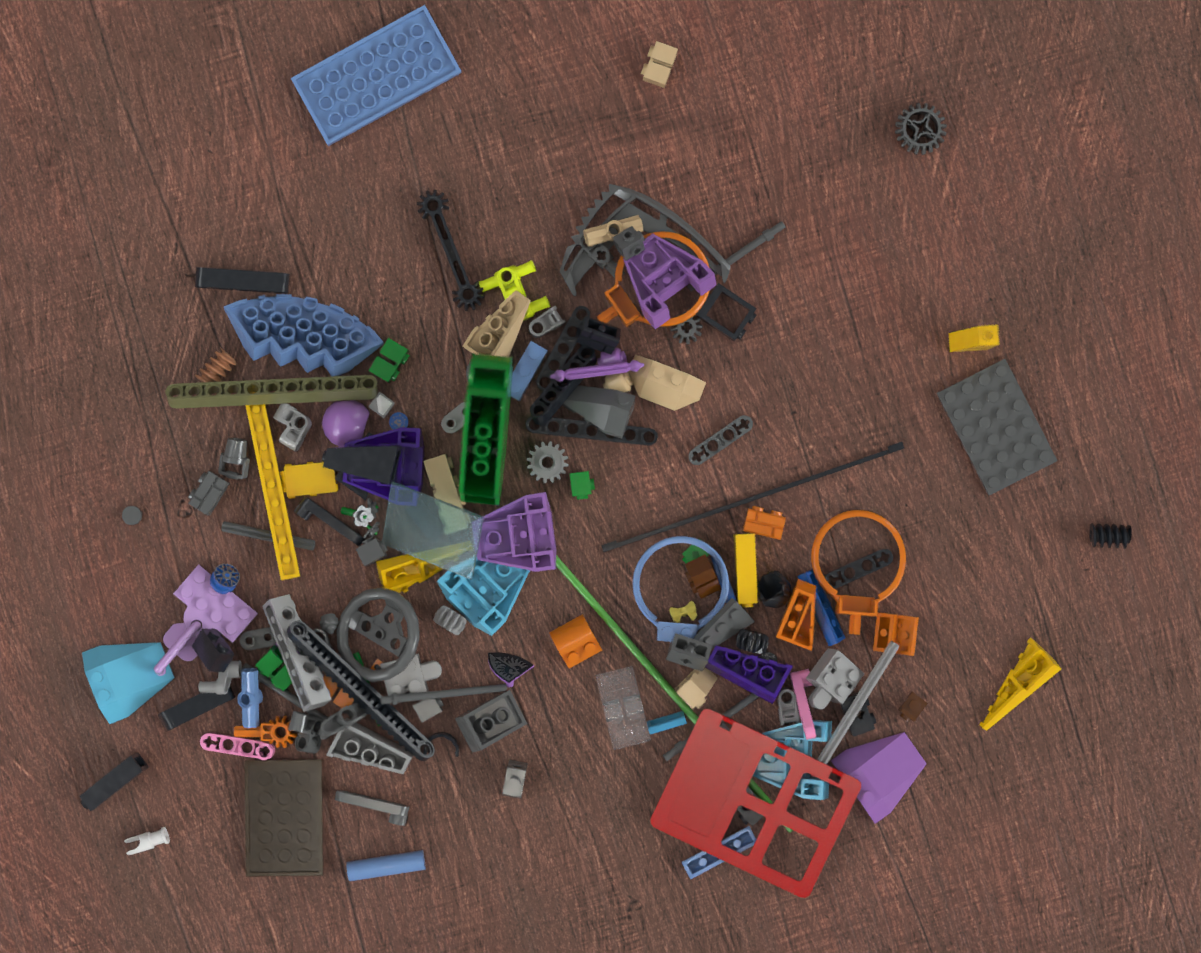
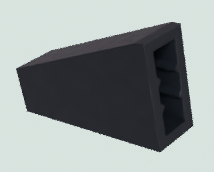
M381 445L327 448V451H324L322 456L323 467L385 484L394 483L402 446Z
M138 752L129 756L79 796L82 799L80 801L82 806L86 810H95L149 768L148 764Z

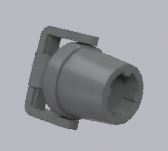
M234 437L227 439L225 452H222L220 455L219 474L235 480L248 477L250 460L247 458V440ZM225 463L243 464L242 474L229 470L225 471Z

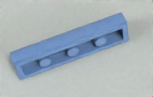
M747 826L723 839L721 842L723 845L741 853L754 845L756 837L750 826ZM701 851L681 863L689 878L693 879L724 861Z
M423 850L347 862L349 881L426 870Z

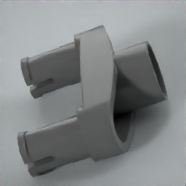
M355 703L343 707L340 711L322 722L318 735L321 734L320 738L325 740L329 736L361 721L367 716L365 709H361L360 705ZM342 714H348L350 720H345Z

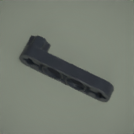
M307 496L303 497L294 510L297 515L306 521L314 514L359 547L365 540L363 536Z

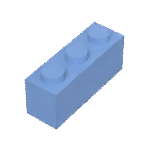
M530 341L512 373L511 397L519 402L548 353V350Z

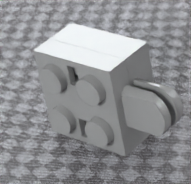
M828 648L806 677L816 687L808 698L809 704L817 709H824L830 701L843 704L865 673L839 650Z
M419 653L415 654L403 672L390 680H384L388 696L392 695V693L400 695L429 691L426 681L437 679L441 675L442 667L440 663L434 660L421 663ZM398 659L380 664L381 669L389 667Z

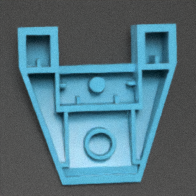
M813 720L816 738L807 740L802 723L762 734L812 757V741H829L831 738L832 721ZM776 746L774 752L785 756L786 750ZM765 753L762 755L753 776L781 788L791 766ZM804 773L794 795L803 799H827L829 783L819 778H812L809 773Z

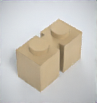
M656 41L655 46L651 45L648 56L651 57L648 64H644L641 72L644 75L643 81L665 88L678 49Z

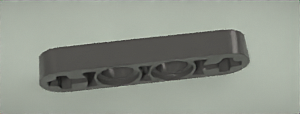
M746 415L740 416L692 449L688 455L689 461L693 465L704 463L749 432L753 427L752 419ZM741 419L744 421L748 420V429L741 428L738 430L741 434L737 435L732 425L735 424L737 427L741 424ZM725 430L733 431L734 437L732 440L724 439L723 432ZM714 440L718 443L716 451H710L707 448L709 441ZM704 446L705 451L710 455L706 457L703 454L700 457V462L697 460L693 461V452L700 453L703 451L700 447Z

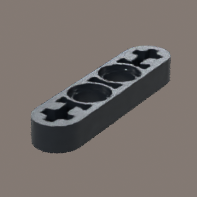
M880 549L833 570L824 577L828 581L829 576L833 578L838 577L837 572L840 571L844 582L841 583V579L835 581V586L832 587L837 589L888 566L893 561V554L888 549ZM882 552H884V554H889V557L887 558L888 562L885 563L883 560L877 562L879 566L876 567V563L872 556L875 555V559H878L882 556ZM864 560L872 562V568L868 571L863 570L861 566ZM849 567L855 572L854 577L850 579L844 576L845 569Z

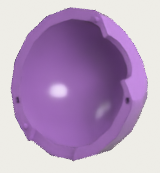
M356 400L334 402L326 409L323 416L322 427L325 436L331 443L339 447H344V443L362 439L369 418V411L362 403Z

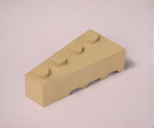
M443 454L423 461L431 487L433 486L434 489L433 494L436 503L439 505L441 519L446 526L444 528L445 533L451 534L469 528V523L472 522L469 511L465 512L463 505L466 502H460L457 488L459 480L457 475L453 476L451 468H454L451 457L447 458V455Z

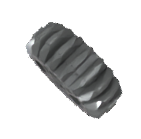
M917 103L916 109L913 105H910L909 111L904 109L902 111L903 115L898 116L901 122L895 123V126L900 128L895 130V134H901L897 141H904L901 144L902 148L906 144L909 146L907 152L914 148L915 155L918 154L919 149H921L922 155L926 154V149L929 153H932V146L938 149L939 144L937 142L943 143L944 139L941 136L947 134V132L941 130L947 127V124L940 123L945 118H938L941 111L938 110L934 113V106L928 110L927 103L923 105V108H921L920 103ZM914 115H925L921 121L909 119ZM930 119L935 124L936 133H933V130L928 126ZM925 121V124L923 125L924 131H922L921 133H919L918 136H916L919 130L918 127L922 125ZM906 124L913 131L912 140L907 135ZM920 137H930L933 139L924 144L916 143Z

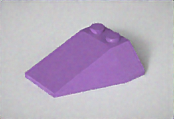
M546 492L525 495L472 522L477 560L536 572L556 569V543L552 513Z
M905 732L846 749L830 760L837 770L860 781L861 790L857 798L875 824L892 812L926 765V762Z

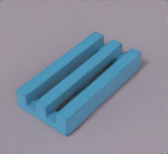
M683 711L647 721L650 735L687 724Z

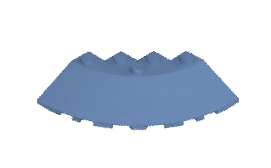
M276 294L274 297L262 295L256 299H243L224 306V310L243 347L253 361L271 353L280 367L297 359L307 373L324 365L333 377L350 371L384 344L375 331L360 322L358 317L344 312L343 308L334 304H330V306L320 304L316 298L306 296V298L302 299L291 297V294Z

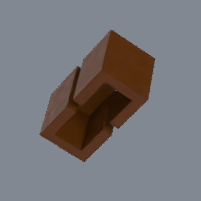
M705 554L684 564L687 572L684 574L694 594L698 592L701 599L722 589Z

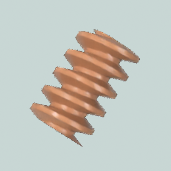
M221 348L222 353L214 352L217 356L216 359L210 357L212 364L205 363L207 370L200 368L202 376L197 374L194 376L201 382H222L219 376H227L224 370L231 371L232 369L229 364L237 365L235 359Z

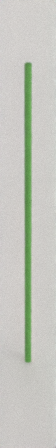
M556 555V567L688 718L696 724L698 716ZM751 778L748 786L757 797L768 803H773ZM784 826L789 833L793 831L792 829Z

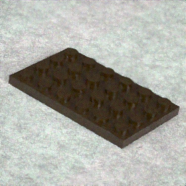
M322 759L245 760L246 877L323 876Z

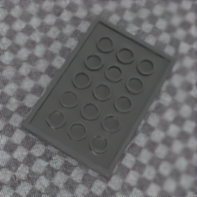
M1006 359L936 393L988 496L1058 461Z

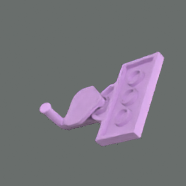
M198 565L173 593L188 607L184 612V623L173 624L164 635L163 641L169 650L155 665L154 671L156 675L163 676L166 673V667L176 655L184 661H192L197 657V653L192 648V645L202 628L216 629L233 643L258 613L233 592H228L227 594L216 592L210 585L211 574Z

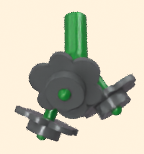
M367 498L368 507L366 508L363 505H359L356 510L347 507L341 508V514L355 518L354 524L356 526L362 525L368 529L363 537L365 539L369 536L374 537L380 530L378 528L379 522H376L372 527L368 524V522L373 521V518H376L375 513H378L376 502H373L370 498Z

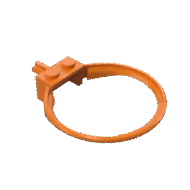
M667 231L643 235L645 239L651 234L660 238L675 239L687 245L709 267L708 261L701 249L685 236ZM621 256L616 267L615 285L604 293L611 307L596 317L599 321L608 323L618 316L625 327H628L635 321L651 325L645 317L641 316L621 285L619 286L618 282H622V271L625 264ZM709 291L700 296L696 304L689 311L678 317L670 318L659 327L677 325L693 317L704 305Z
M865 510L846 511L827 521L816 535L811 552L814 575L822 589L835 600V614L850 615L849 634L860 635L861 616H877L878 603L896 590L906 566L905 547L899 532L884 517ZM851 517L873 519L886 527L898 544L900 553L898 572L890 586L877 595L878 599L873 597L836 595L838 591L827 582L822 574L819 565L821 542L828 530L841 520Z

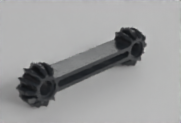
M434 189L433 195L427 190L426 194L428 197L425 198L423 195H420L421 200L424 202H417V206L422 207L418 209V213H424L422 216L424 220L431 216L459 286V291H452L453 295H458V297L453 298V302L460 301L457 305L458 308L465 304V311H468L469 305H471L472 310H476L474 303L479 306L482 305L478 298L484 299L485 296L478 293H481L484 289L483 287L476 289L479 286L478 281L473 286L470 284L442 211L449 210V206L444 205L449 200H442L444 197L443 192L437 196V190ZM432 201L438 203V208L434 211L428 209V205ZM437 216L441 217L448 235L447 240H444L436 222ZM454 261H458L466 280L465 285H461L453 265ZM466 290H471L474 293L470 300L463 298V293Z

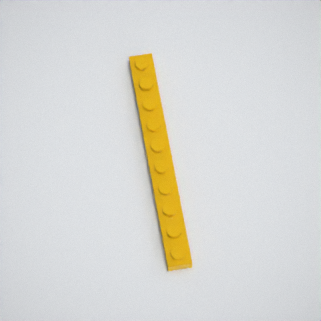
M246 405L281 581L300 577L266 405Z

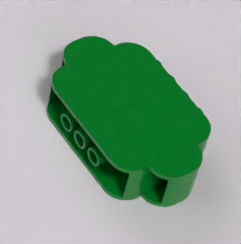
M472 354L464 414L459 483L460 502L498 506L500 504L508 436L513 373L512 357Z

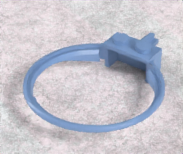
M687 536L669 537L652 545L641 556L633 575V593L636 603L644 616L657 627V641L671 642L675 633L693 639L697 631L704 627L724 607L729 591L728 572L720 555L707 543ZM674 543H687L698 546L709 553L719 567L722 577L720 598L715 607L706 616L698 620L699 624L656 621L658 617L647 608L642 599L640 575L643 566L655 551L664 546Z

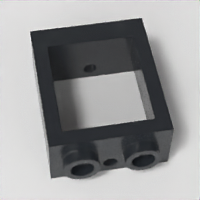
M718 283L696 317L735 342L737 338L741 340L746 330L743 328L747 322L751 324L757 316L754 313L757 308ZM721 293L749 310L735 333H732L707 316V313Z

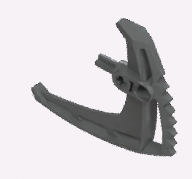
M609 184V192H601L603 200L594 199L596 208H587L589 216L581 217L584 225L576 226L579 234L571 236L575 244L567 247L560 273L574 297L577 295L575 286L595 263L601 269L605 268L615 278L617 264L613 261L614 256L608 251L615 245L614 241L600 243L591 247L583 245L585 240L583 231L587 229L600 208L614 194L626 202L617 208L601 225L607 224L612 220L618 221L639 215L642 220L643 231L645 232L667 231L676 233L666 226L667 219H669L689 234L692 242L697 246L700 244L717 261L721 267L716 266L706 257L709 267L722 277L723 284L728 279L731 266L705 238L666 206L630 188ZM638 200L660 213V219H655L631 203ZM609 228L611 234H618L616 228ZM663 238L697 257L687 245L675 239ZM581 246V250L571 263L568 270L564 271L568 259L570 258L575 247ZM598 253H606V259L604 261L602 259L599 261Z

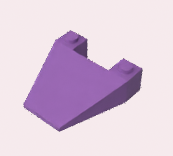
M651 234L643 241L645 250L627 261L624 260L643 316L656 329L670 319L669 309L664 301L689 283L701 296L717 284L715 274L702 260Z

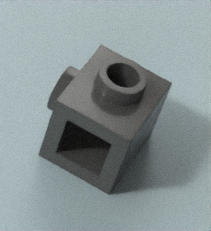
M633 226L612 237L616 249L625 261L645 250L643 244L645 238Z
M368 538L362 542V546L356 548L363 565L366 567L387 557L386 551H388L386 544L383 540L380 541L377 538Z

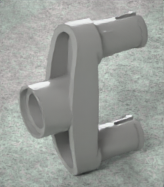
M231 660L225 672L218 673L216 681H200L199 692L217 693V695L227 694L231 679L241 678V661Z

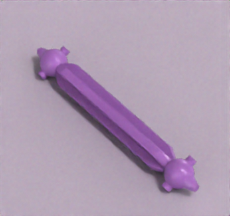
M632 360L630 363L618 362L571 368L566 371L556 370L554 374L550 375V378L563 381L565 378L573 380L626 373L629 370L638 372L640 368L644 367V363Z

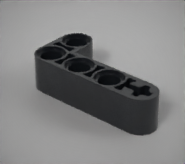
M231 686L227 694L200 693L158 714V717L167 732L236 698Z

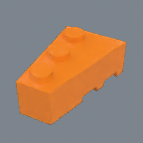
M798 579L776 634V637L811 651L814 643L815 585Z

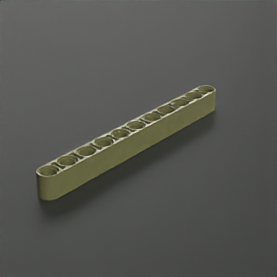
M372 375L180 383L169 385L165 392L169 406L177 409L370 400L378 395L377 379Z

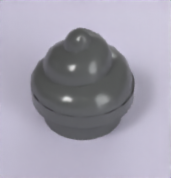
M333 613L321 616L320 627L327 633L333 634L339 624L338 618Z

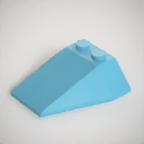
M476 555L451 567L437 583L446 599L474 627L492 636L506 622L530 570L477 560Z
M161 642L101 645L82 652L85 674L97 705L109 724L129 717L175 678L170 664L166 667V673L163 676L156 675L154 671L155 665L165 655Z

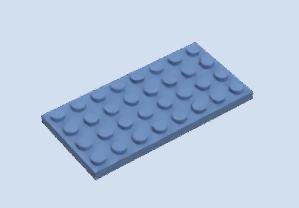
M423 5L297 74L291 80L325 142L330 146L461 74L462 71L426 6Z

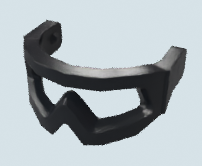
M438 732L428 738L430 742L438 737L450 740L456 748L455 757H459V744L451 734ZM424 747L423 754L427 755L428 750Z

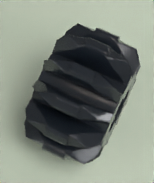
M741 629L736 638V646L748 652L763 654L766 653L769 645V637L757 631Z

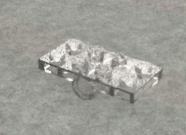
M633 666L595 675L613 750L651 741Z

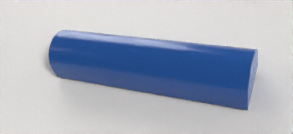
M813 569L798 575V579L816 586L815 617L828 646L844 640L845 635L825 591L819 585L814 575Z

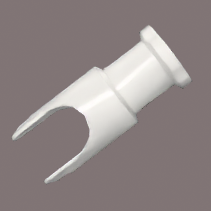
M162 827L159 831L146 832L124 841L125 843L140 840V844L136 849L127 852V855H132L153 849L154 846L162 843L169 844L170 838L167 829Z

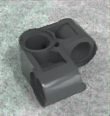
M293 711L288 730L298 731L295 740L296 750L314 754L319 751L322 739L320 738L321 734L318 735V731L324 720L310 714Z

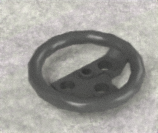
M384 587L367 589L352 598L341 613L336 630L337 649L341 658L362 678L371 682L390 680L403 672L414 658L420 639L419 620L412 604L399 592ZM383 599L386 603L383 612L373 617L358 610L371 600ZM391 613H393L394 620L392 623H390L388 620V617ZM403 617L407 622L408 638L403 635L401 621ZM367 622L371 623V629L369 631L366 630ZM349 628L398 656V660L385 669L372 670L362 666L354 658L349 647ZM399 639V640H400V647H399L398 649H396V648H395V643H396L397 640Z

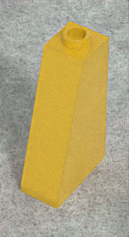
M998 325L977 326L948 333L950 352L989 350L999 345Z
M755 534L733 535L737 602L742 604V607H753V603H758Z

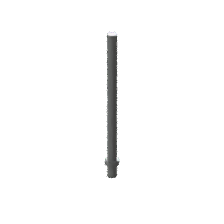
M506 684L400 695L392 693L390 696H381L380 700L381 704L392 703L397 705L398 702L507 691Z

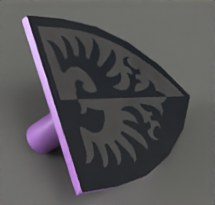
M500 652L488 653V663L491 670L497 677L506 682L507 687H513L514 680L534 667L532 663L516 655Z

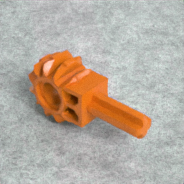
M276 716V722L271 719L269 722L261 723V726L256 728L235 726L233 731L234 737H261V741H269V744L276 741V748H279L281 743L283 748L287 747V742L293 744L294 741L291 737L296 738L298 734L293 733L292 731L294 730H288L290 721L287 723V716H284L282 721L280 716ZM278 727H283L286 730L284 737L277 734Z

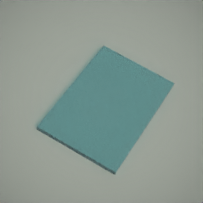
M392 482L382 540L388 547L472 580L484 517Z

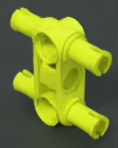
M532 260L517 267L516 265L505 267L495 272L494 276L479 281V285L483 287V293L499 286L505 300L515 290L527 297L520 279L527 274L536 272V268ZM507 271L512 274V278L508 282L503 279V275ZM546 296L530 302L523 321L533 317L536 312L550 307Z

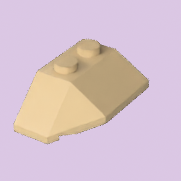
M638 355L634 356L633 360L644 363V367L640 368L638 372L628 371L640 398L674 411L700 400L706 382L654 360Z

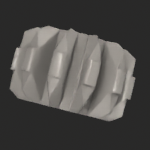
M441 606L433 619L435 623L454 635H459L467 623L466 618L446 606Z

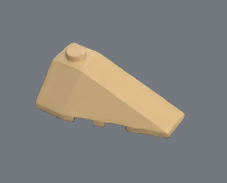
M515 290L499 305V309L495 313L489 314L482 325L476 326L472 330L463 347L472 354L509 357L531 300Z

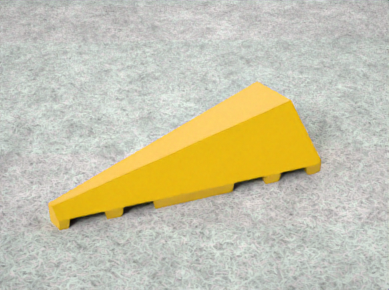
M469 540L376 561L382 587L399 593H405L409 591L408 587L416 582L421 583L444 569L445 564L453 559L455 561L460 559V555L469 549L473 551L474 545Z
M1031 637L1027 641L1028 646L1024 653H1020L1017 665L1014 669L1010 670L999 689L996 701L993 705L989 706L988 715L983 722H980V726L986 731L1062 669Z

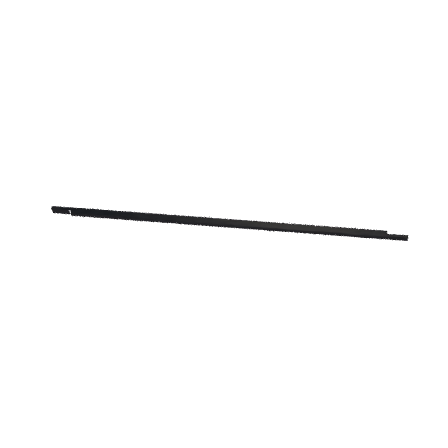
M899 442L891 446H888V450L864 457L862 459L838 466L836 468L809 476L807 478L795 482H791L781 487L754 495L752 497L728 504L723 507L713 509L711 511L635 536L633 538L621 541L619 543H617V541L615 540L613 542L601 546L603 552H606L905 448L903 442Z

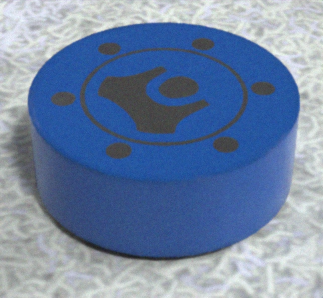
M394 413L389 419V425L393 430L408 427L409 420L403 413Z

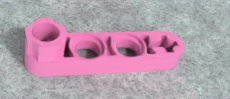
M809 669L790 673L806 740L816 738L804 687L812 686L806 679L810 673Z
M206 733L200 739L201 747L207 751L258 758L260 760H267L275 754V746L269 744L268 741L218 733ZM210 736L211 740L218 741V737H220V749L216 748L218 744H211L210 747L207 746L208 744L204 740ZM230 739L233 741L234 746L231 750L224 748V740ZM249 742L252 744L253 749L250 753L242 750L243 743ZM266 746L270 753L265 756L264 752L260 751V748H265Z

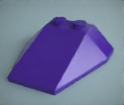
M401 427L344 443V447L401 445L402 449L394 483L385 484L343 473V482L396 504L418 505L423 487L425 450L421 428Z

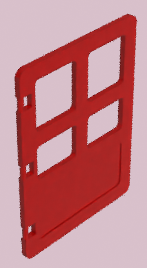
M707 708L701 711L651 816L650 822L654 828L800 898H807L811 894L861 790V783L855 777ZM722 720L732 725L730 731L720 726ZM776 746L786 750L785 756L774 752ZM765 753L791 766L774 803H768L746 791L759 761ZM831 772L841 776L839 782L828 778ZM804 773H809L843 790L840 801L826 828L816 826L787 811L789 802ZM738 806H744L766 818L749 855L741 854L723 845L721 842ZM779 825H784L818 842L817 849L801 880H796L762 863V859Z

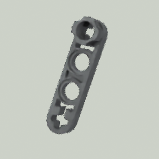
M336 790L334 800L390 813L389 823L405 826L409 806L344 790Z

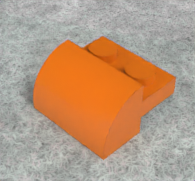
M877 612L873 651L884 652L889 642L893 641L899 645L895 654L914 656L919 617Z
M583 614L549 632L569 669L602 651Z

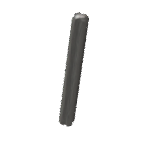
M226 521L222 523L221 531L273 542L271 531ZM292 536L294 547L314 550L316 544L314 540Z

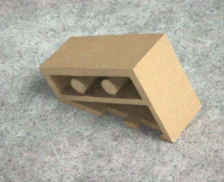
M706 668L703 671L694 669L675 688V691L692 709L695 706L699 708L706 701L704 697L707 696L717 677Z

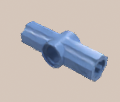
M257 668L241 669L242 692L238 694L237 700L238 704L242 707L243 727L256 728L259 727V704L263 700V694L258 688Z

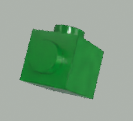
M589 471L570 473L572 496H576L577 500L588 499V495L592 494L591 490H595L594 478L590 479Z
M691 544L682 553L684 556L682 560L686 564L704 554L706 557L710 554L702 548Z

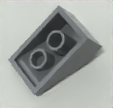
M510 690L455 718L472 752L485 749L527 724Z

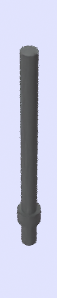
M781 221L771 229L767 228L761 232L762 235L725 259V261L732 265L765 241H770L774 238L775 234L786 228L784 223ZM691 284L687 285L690 292L695 290Z
M245 663L242 669L253 667ZM258 671V683L262 682L302 709L297 696L286 689L284 691L277 689L273 686L270 678ZM316 709L305 711L322 720L328 718Z
M751 693L722 715L730 718L759 697ZM688 738L677 742L674 748L663 755L664 759L669 761L677 754H681Z

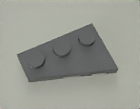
M731 598L693 639L712 645L711 649H713L755 621L736 600Z

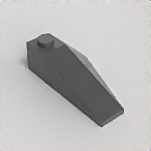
M578 385L562 405L573 413H578L584 417V420L588 423L591 422L599 427L598 430L622 439L634 410L636 396L618 390Z

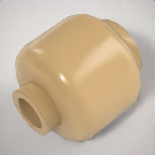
M628 372L606 375L603 387L604 389L628 393L631 390L633 381Z

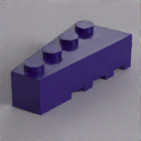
M715 646L705 666L706 669L771 704L774 703L793 667L792 665L777 663V661L758 658V656L742 654L739 651Z

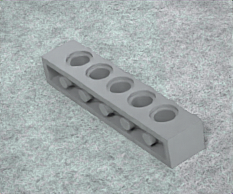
M290 594L269 599L262 607L302 709L305 712L323 707L331 701L330 691L323 680V673L319 670L318 666H315L314 661L309 660V656H304L303 651L298 650V646L287 635L288 626L296 620L301 621L296 612L295 603L291 599ZM293 627L295 634H302L300 628Z

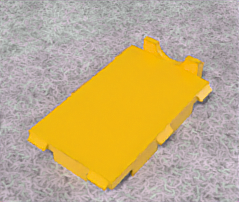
M307 462V464L293 466L292 464H285L284 471L280 472L283 493L287 492L288 499L295 498V496H317V494L337 492L339 490L338 484H336L335 470L324 468V462Z

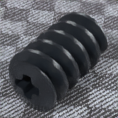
M1093 523L1090 524L1089 538L1093 547H1096L1097 542H1099L1100 548H1103L1104 543H1107L1108 548H1111L1112 543L1115 544L1116 548H1119L1120 543H1122L1123 549H1126L1127 545L1131 542V525H1127L1125 528L1124 525L1117 527L1116 524H1112L1110 527L1109 524H1104L1102 528L1101 524H1096V526Z

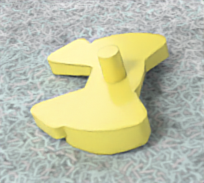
M690 601L685 607L670 608V615L676 623H680L682 616L688 615L692 621L698 616L693 601Z

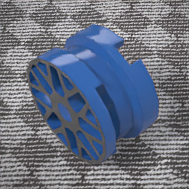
M220 564L215 568L210 577V585L220 594L231 593L239 583L240 573L233 565Z

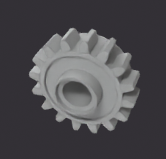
M551 441L548 446H545V443L542 442V447L539 448L535 445L536 451L529 452L532 458H527V461L531 462V465H528L527 468L533 469L530 473L531 476L537 474V481L543 478V483H546L547 479L554 483L555 477L559 480L561 479L560 473L566 474L563 468L569 465L564 463L568 456L562 455L565 452L564 449L558 450L559 444L553 447ZM545 457L553 459V465L550 468H545L542 465Z

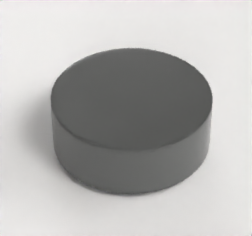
M128 506L122 512V519L128 525H136L142 519V512L136 506Z

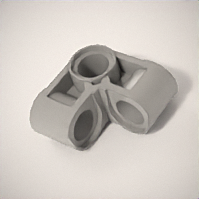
M287 403L280 404L273 418L286 425L287 428L281 434L279 443L297 452L312 426V421L293 406ZM304 418L305 425L299 428L297 425L298 420Z

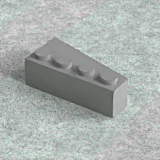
M357 722L337 733L326 755L342 758V760L358 762L367 766L379 767V769L404 774L413 758L409 751L404 750L405 747Z

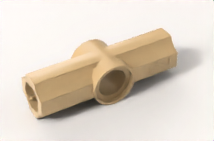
M639 215L618 221L612 220L607 224L586 229L583 231L585 242L590 247L613 241L612 237L616 235L610 233V227L616 228L618 234L631 226L636 231L643 232L642 220Z

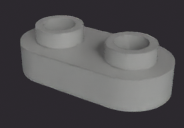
M465 402L459 404L444 416L441 426L445 432L456 433L464 426L462 410L465 408ZM449 420L454 421L453 427H448L447 422Z

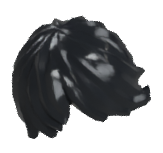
M768 571L767 574H763L761 579L758 580L757 591L760 596L759 599L763 601V605L779 608L789 601L791 585L779 571Z

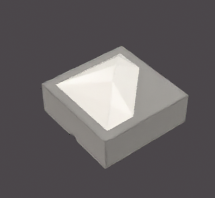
M379 392L368 407L382 418H385L395 405V402Z

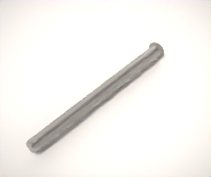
M889 642L817 760L825 764L828 763L899 648L897 643Z

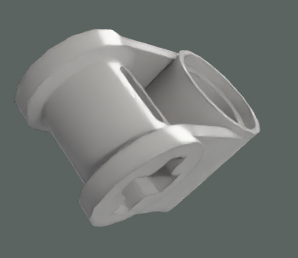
M554 306L530 323L529 333L534 338H540L562 326L566 321L565 319L562 320L557 312V307ZM540 324L543 327V331L541 333L533 332V325Z
M787 687L781 688L777 695L780 726H783L784 723H800L794 692ZM785 692L791 693V699L787 702L781 700V696Z

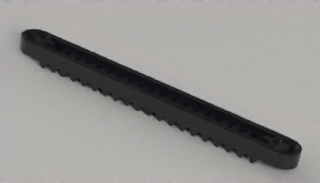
M296 620L288 626L287 635L298 646V650H302L304 656H309V660L314 661L315 666H319L321 672H325L327 677H331V681L336 682L337 687L342 688L344 693H348V697L353 698L354 703L359 704L361 709H365V713L370 714L371 719L377 721L376 724L382 725V729L387 730L388 735H392L394 741H399V745L404 746L405 751H409L420 761H427L434 755L435 749L433 744L390 703L381 704V695L309 626L300 620ZM293 627L300 628L302 634H295ZM421 746L426 747L428 750L427 755L421 753Z

